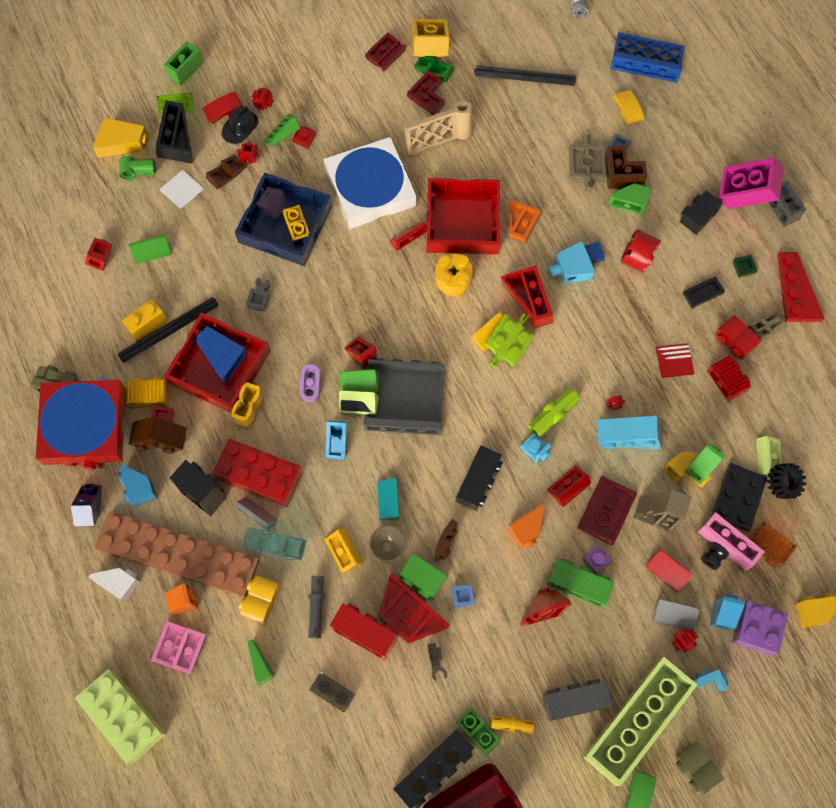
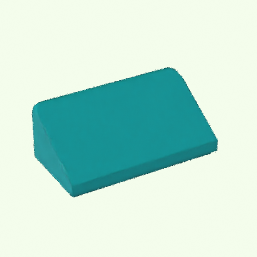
M397 478L378 481L380 520L399 519Z

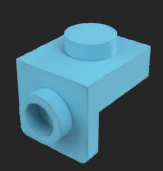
M706 669L697 673V678L693 679L697 684L696 688L714 681L719 692L728 690L727 678L719 669L710 673Z

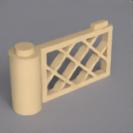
M459 101L454 105L453 109L405 125L408 155L420 154L425 149L456 138L460 140L469 139L472 136L471 104L467 101ZM451 116L447 123H443L445 118ZM430 123H435L431 129L426 128ZM439 126H443L439 133L435 132ZM418 128L414 135L410 134V130ZM448 129L451 130V134L444 136ZM423 131L427 132L422 139L419 138ZM432 135L436 136L432 141H427ZM415 141L419 142L417 146L411 148Z

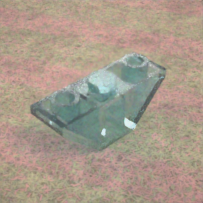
M248 527L243 547L274 558L302 561L307 540Z

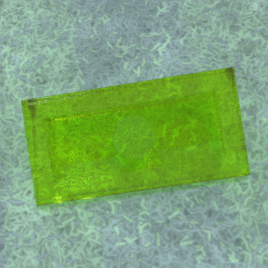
M192 92L156 96L159 114H163L165 100L183 103L184 111L194 110Z

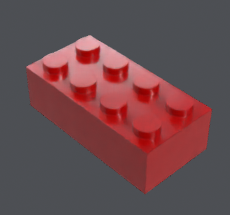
M228 438L212 474L216 480L288 507L303 471L300 465Z

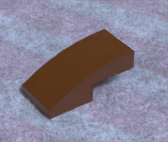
M234 154L222 160L219 167L207 172L206 179L218 189L237 177L246 168V165Z

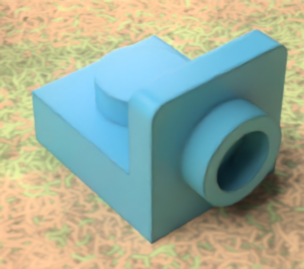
M535 433L520 446L536 463L540 460L545 461L551 454L550 449L552 445L550 443L546 444Z

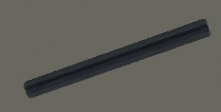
M478 65L474 67V75L481 77L574 86L576 82L575 75Z
M214 297L209 298L118 353L119 358L122 362H126L193 322L199 317L201 312L206 314L218 307V302Z

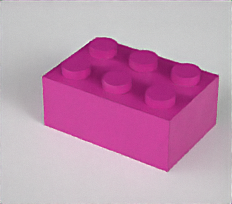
M776 157L724 167L719 199L728 209L780 200L784 168Z

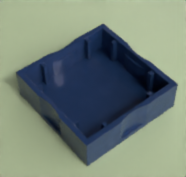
M264 172L254 192L253 200L244 212L235 231L238 243L305 266L332 208L331 195L308 187L297 186L288 180ZM299 205L310 233L308 237L293 242L282 210Z

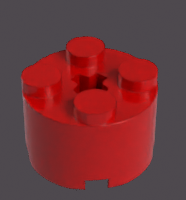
M636 229L631 236L633 239L624 250L621 263L640 272H645L647 266L651 265L654 259L652 254L659 247L661 240Z

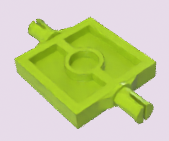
M522 313L518 321L513 320L507 314L502 316L484 343L495 355L489 363L490 366L492 365L493 368H496L500 360L506 361L513 367L516 366L535 337L523 326L529 318L528 315L526 316V314Z

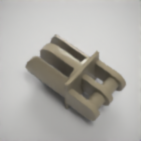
M776 311L765 318L761 317L748 326V329H751L763 341L768 339L770 335L787 327V324L783 322L778 325L783 318L781 316L776 317L779 314Z

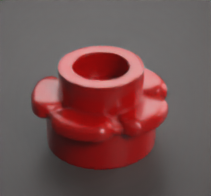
M621 395L607 399V407L612 410L620 409L623 407L622 404L625 403V400L622 399Z

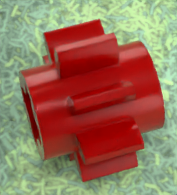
M264 87L258 88V91L254 90L251 96L253 98V105L260 110H265L267 107L271 108L274 102L272 92Z
M250 141L242 143L241 149H237L240 161H244L247 165L256 163V157H260L258 145H253Z
M684 627L673 635L675 641L672 644L677 651L682 649L686 653L698 645L695 640L699 637L693 629L688 631Z

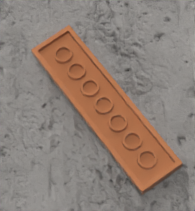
M109 511L94 547L96 550L246 598L248 593V583L253 579L259 563V558L113 511Z

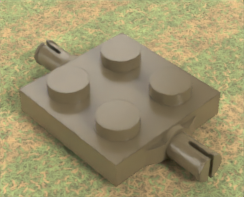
M586 134L583 135V144L569 146L570 180L585 181L586 191L588 188L589 191L592 190L593 180L606 179L605 146L590 144L589 134L587 136Z

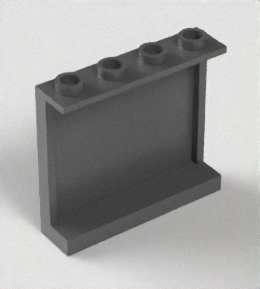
M382 358L368 360V370H376L380 374L379 392H374L379 396L376 415L365 414L363 422L364 431L441 435L445 364L437 361L422 363L419 360L403 362L400 359L385 361Z

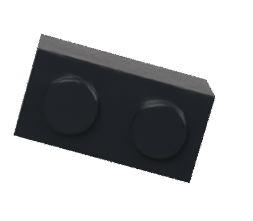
M707 190L702 195L698 194L693 199V204L691 206L687 205L681 212L683 216L680 223L695 235L706 226L723 205V202Z

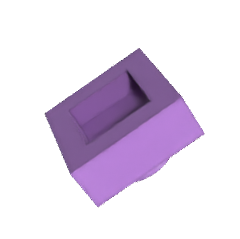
M599 545L583 558L584 562L595 574L612 561Z

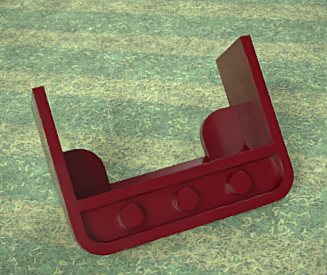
M489 763L481 766L426 802L423 808H523V806L497 767Z

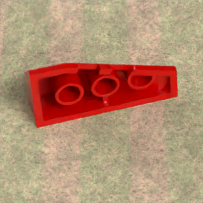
M549 588L537 591L538 594L533 598L520 623L521 627L561 616L569 608L571 601L557 590L550 591Z

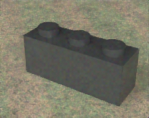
M599 679L587 681L588 685L580 687L579 683L568 685V690L560 691L559 688L547 690L548 694L543 696L548 720L553 721L613 707L606 681L601 683Z

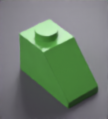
M631 184L612 193L608 205L643 215L651 188L643 184Z

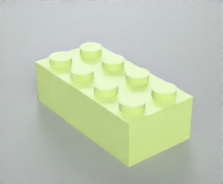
M106 670L75 697V700L126 764H134L166 735L113 670Z

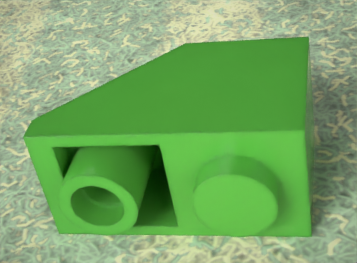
M708 443L689 465L685 473L701 484L725 456L719 448Z

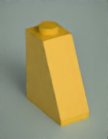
M103 118L93 149L97 157L100 158L143 151L145 144H148L149 134H147L145 126Z

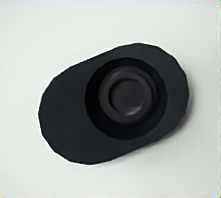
M247 106L235 108L222 128L223 139L231 144L243 142L258 125L257 115L250 111Z

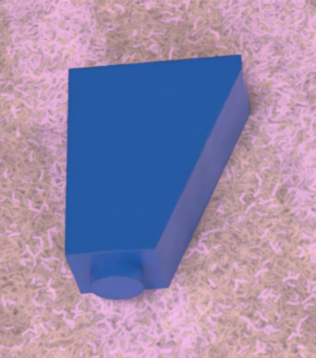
M208 326L197 335L196 342L222 383L226 385L247 356L245 348Z

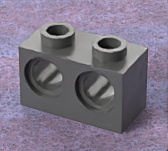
M788 180L782 183L780 200L768 202L784 227L800 220L807 210Z

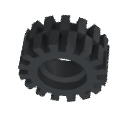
M794 463L777 464L774 466L775 468L770 469L772 473H768L770 480H767V483L771 484L768 488L773 490L771 492L772 495H776L777 498L794 499L802 495L801 492L805 490L802 486H806V482H803V479H806V476H802L804 471L803 469L799 470L800 466ZM785 474H787L789 477L788 488H786L784 484Z

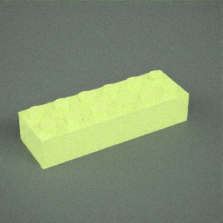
M665 657L659 658L586 751L583 758L615 786H621L696 688L697 684Z

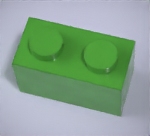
M186 41L164 63L167 76L181 86L203 64L200 50Z
M415 554L411 556L400 573L401 581L410 588L414 586L419 589L418 593L426 599L429 597L434 599L447 579V575Z

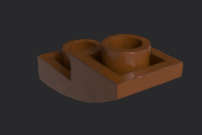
M453 518L444 529L438 541L435 553V561L437 562L440 559L445 560L451 553V550H449L451 543L447 539L452 540L458 533V523Z

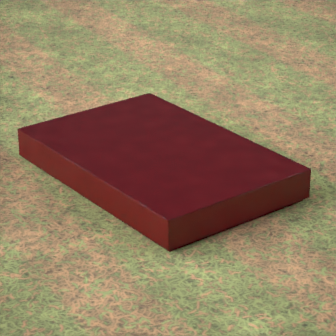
M601 476L577 529L613 546L637 492Z

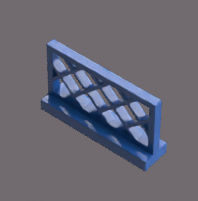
M618 32L610 69L677 83L682 70L685 46ZM620 39H621V40H626V41H628L629 43H627V44L624 45V44L620 41ZM637 44H644L645 47L640 48ZM633 47L636 51L631 52L628 48ZM654 47H660L662 50L657 51ZM650 50L653 54L648 56L645 51ZM671 50H676V51H680V52H679L678 54L674 55V54L671 52ZM666 53L669 58L664 59L661 55Z

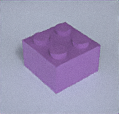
M749 600L746 601L735 628L732 643L770 656L779 654L788 613Z

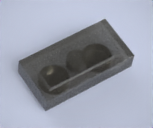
M322 672L319 673L309 689L344 713L356 696V694Z

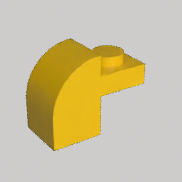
M682 452L669 461L664 469L677 483L686 475V469L698 454ZM709 475L701 484L697 481L695 482L702 488L712 478Z

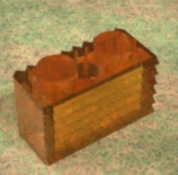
M764 521L757 526L749 537L752 542L765 551L763 556L766 558V562L773 567L777 566L779 568L783 566L797 547L796 544Z

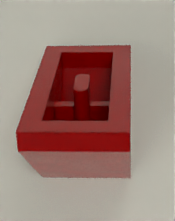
M357 337L344 348L362 369L369 365L368 360L377 358L375 345L360 337Z

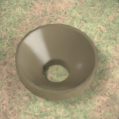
M382 526L371 535L369 547L376 559L390 563L398 560L403 555L406 548V540L403 533L396 527ZM385 541H391L394 544V548L392 551L386 552L382 549V544Z

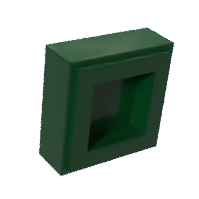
M752 255L735 258L732 261L738 277L756 274L758 271Z

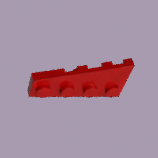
M779 252L777 259L785 322H822L824 316L798 252Z

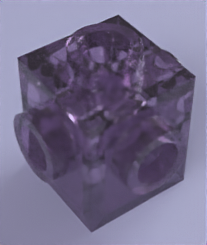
M269 186L256 202L266 215L275 219L279 217L289 203L282 190L279 188L273 189Z

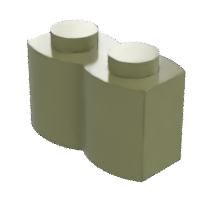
M698 742L692 743L675 756L677 761L675 763L676 767L682 774L686 773L690 778L689 784L696 793L705 794L725 779Z

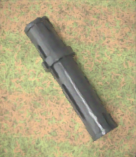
M311 576L308 638L313 639L315 632V639H321L322 602L325 599L323 594L324 576Z

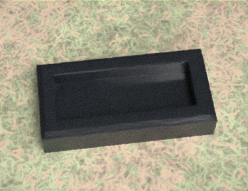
M715 276L685 290L683 295L691 308H694L724 294L725 290Z

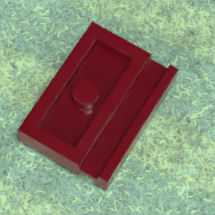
M387 32L365 53V58L375 66L380 67L384 72L406 51V45H402L398 39Z

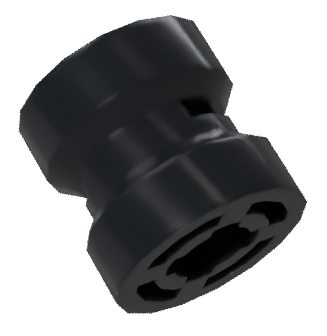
M713 542L709 546V551L701 556V560L709 568L718 570L721 566V561L729 556V552L719 543Z

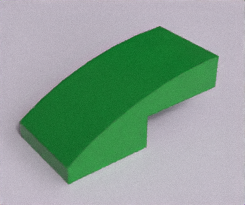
M435 56L420 57L414 65V68L423 74L428 70L441 78L442 82H447L454 71L453 65L438 62Z

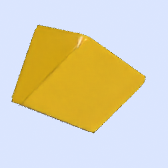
M500 312L473 335L472 340L485 353L489 348L484 343L503 315Z
M346 528L338 529L324 539L342 574L363 563V559Z

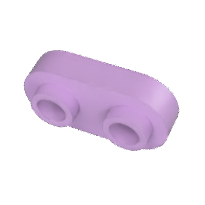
M313 364L302 368L300 378V396L303 401L311 403L318 399L320 392V371ZM314 374V377L309 378L308 375ZM309 391L313 392V395L308 396L306 394Z

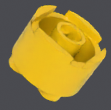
M448 254L440 257L436 265L435 283L443 294L456 297L464 294L469 289L473 268L468 257L460 254Z

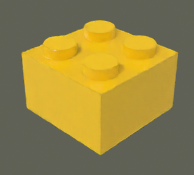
M412 19L411 38L414 56H448L449 31L447 19Z

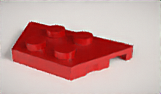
M393 573L389 575L378 617L393 627L403 640L411 644L450 627V624Z

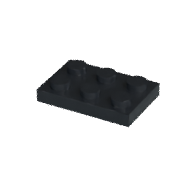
M729 463L712 515L716 512L732 526L749 532L768 477Z

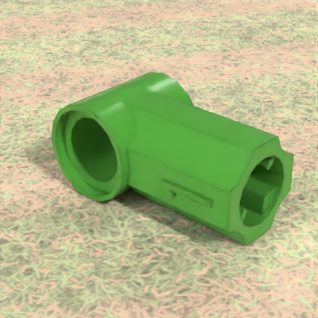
M123 156L119 159V176L122 179L132 180L135 176L155 175L156 173L154 158L135 159L131 156Z

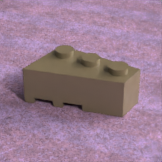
M671 489L642 496L639 498L633 519L672 532L685 520L692 496L686 495L687 493L680 489Z

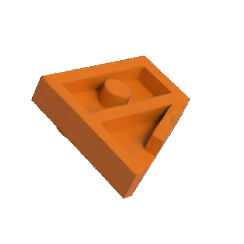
M509 200V237L526 243L541 216V210Z

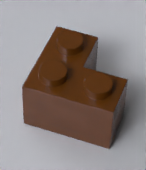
M608 146L605 154L608 189L625 188L634 183L644 185L647 179L646 161H628L626 146Z
M153 416L132 423L128 444L135 446V449L139 451L160 448L163 449L164 453L174 454L176 451L183 450L187 428Z

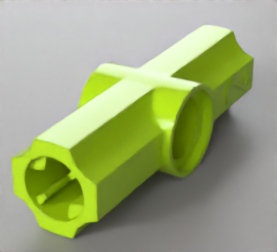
M568 388L555 401L552 400L547 404L541 414L528 425L531 433H535L540 438L553 425L559 424L565 418L567 412L580 401L578 394Z

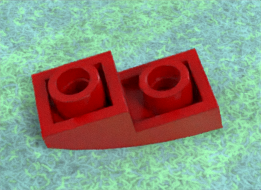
M232 92L212 101L202 109L209 122L214 124L224 116H230L235 108L244 106L237 93Z

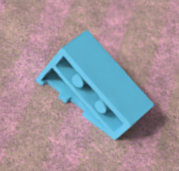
M657 416L598 419V442L604 449H662L661 426Z

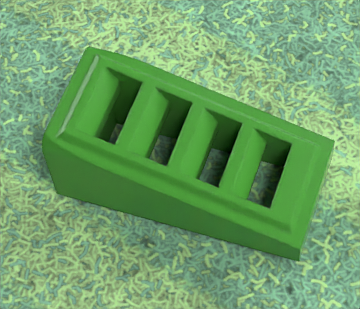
M288 114L264 139V142L274 146L298 131L300 126L296 118Z
M249 640L248 648L257 685L261 686L274 678V675L256 642Z

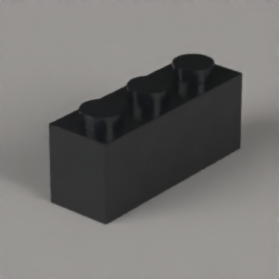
M480 445L455 502L475 511L478 510L479 506H484L487 496L484 494L487 489L491 490L495 479L492 477L495 472L499 473L503 464L500 461L501 454Z

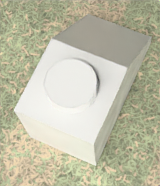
M116 568L92 573L88 577L125 603L140 584L135 579L137 574L128 568L126 571Z

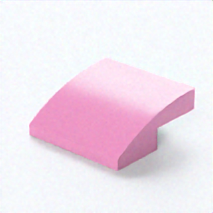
M166 621L150 661L191 674L206 634Z

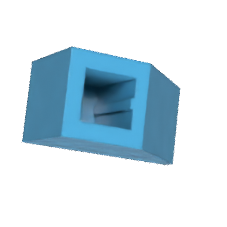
M124 465L119 466L121 473H118L121 484L125 485L126 491H124V496L127 502L136 507L157 499L153 483L148 476Z
M726 594V596L713 602L710 626L729 631L735 629L745 601L739 600V597L736 595Z

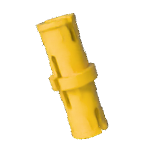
M492 715L491 729L506 730L509 733L523 732L533 734L534 720L518 719L516 716H511L510 718Z

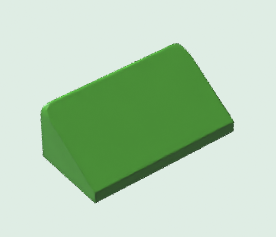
M165 235L129 244L136 264L171 255L170 246Z
M376 370L340 372L342 391L379 392L380 374Z

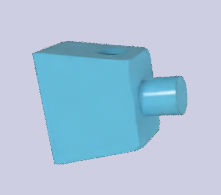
M579 242L557 253L555 265L548 266L550 277L560 275L563 283L592 280L595 273L583 242Z

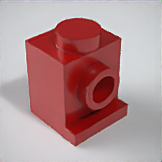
M94 238L86 255L85 264L103 271L110 255L112 244L106 240Z

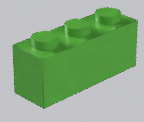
M557 559L548 579V586L601 608L607 605L614 586V582L610 581L609 577L602 574L597 576L592 574L591 570L586 567L580 566L578 568L573 566V563L569 560Z

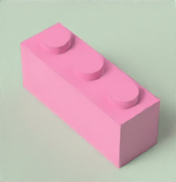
M716 512L708 518L698 531L710 543L716 542L726 548L729 552L728 557L745 571L752 568L765 552Z

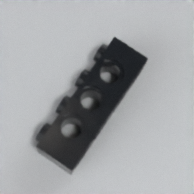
M456 729L393 790L409 808H419L426 801L424 796L429 792L434 794L442 786L440 781L445 776L449 779L458 771L456 766L461 761L465 764L473 756L471 751L474 748ZM448 749H453L457 753V758L454 762H449L445 758V752ZM432 764H438L441 767V774L438 777H432L429 773V768ZM417 779L424 780L426 784L425 790L422 792H416L413 788V783Z

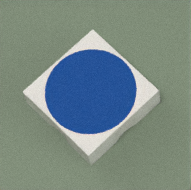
M391 137L323 159L325 172L333 191L339 199L340 208L349 229L372 222L385 215L395 214L416 207V194Z

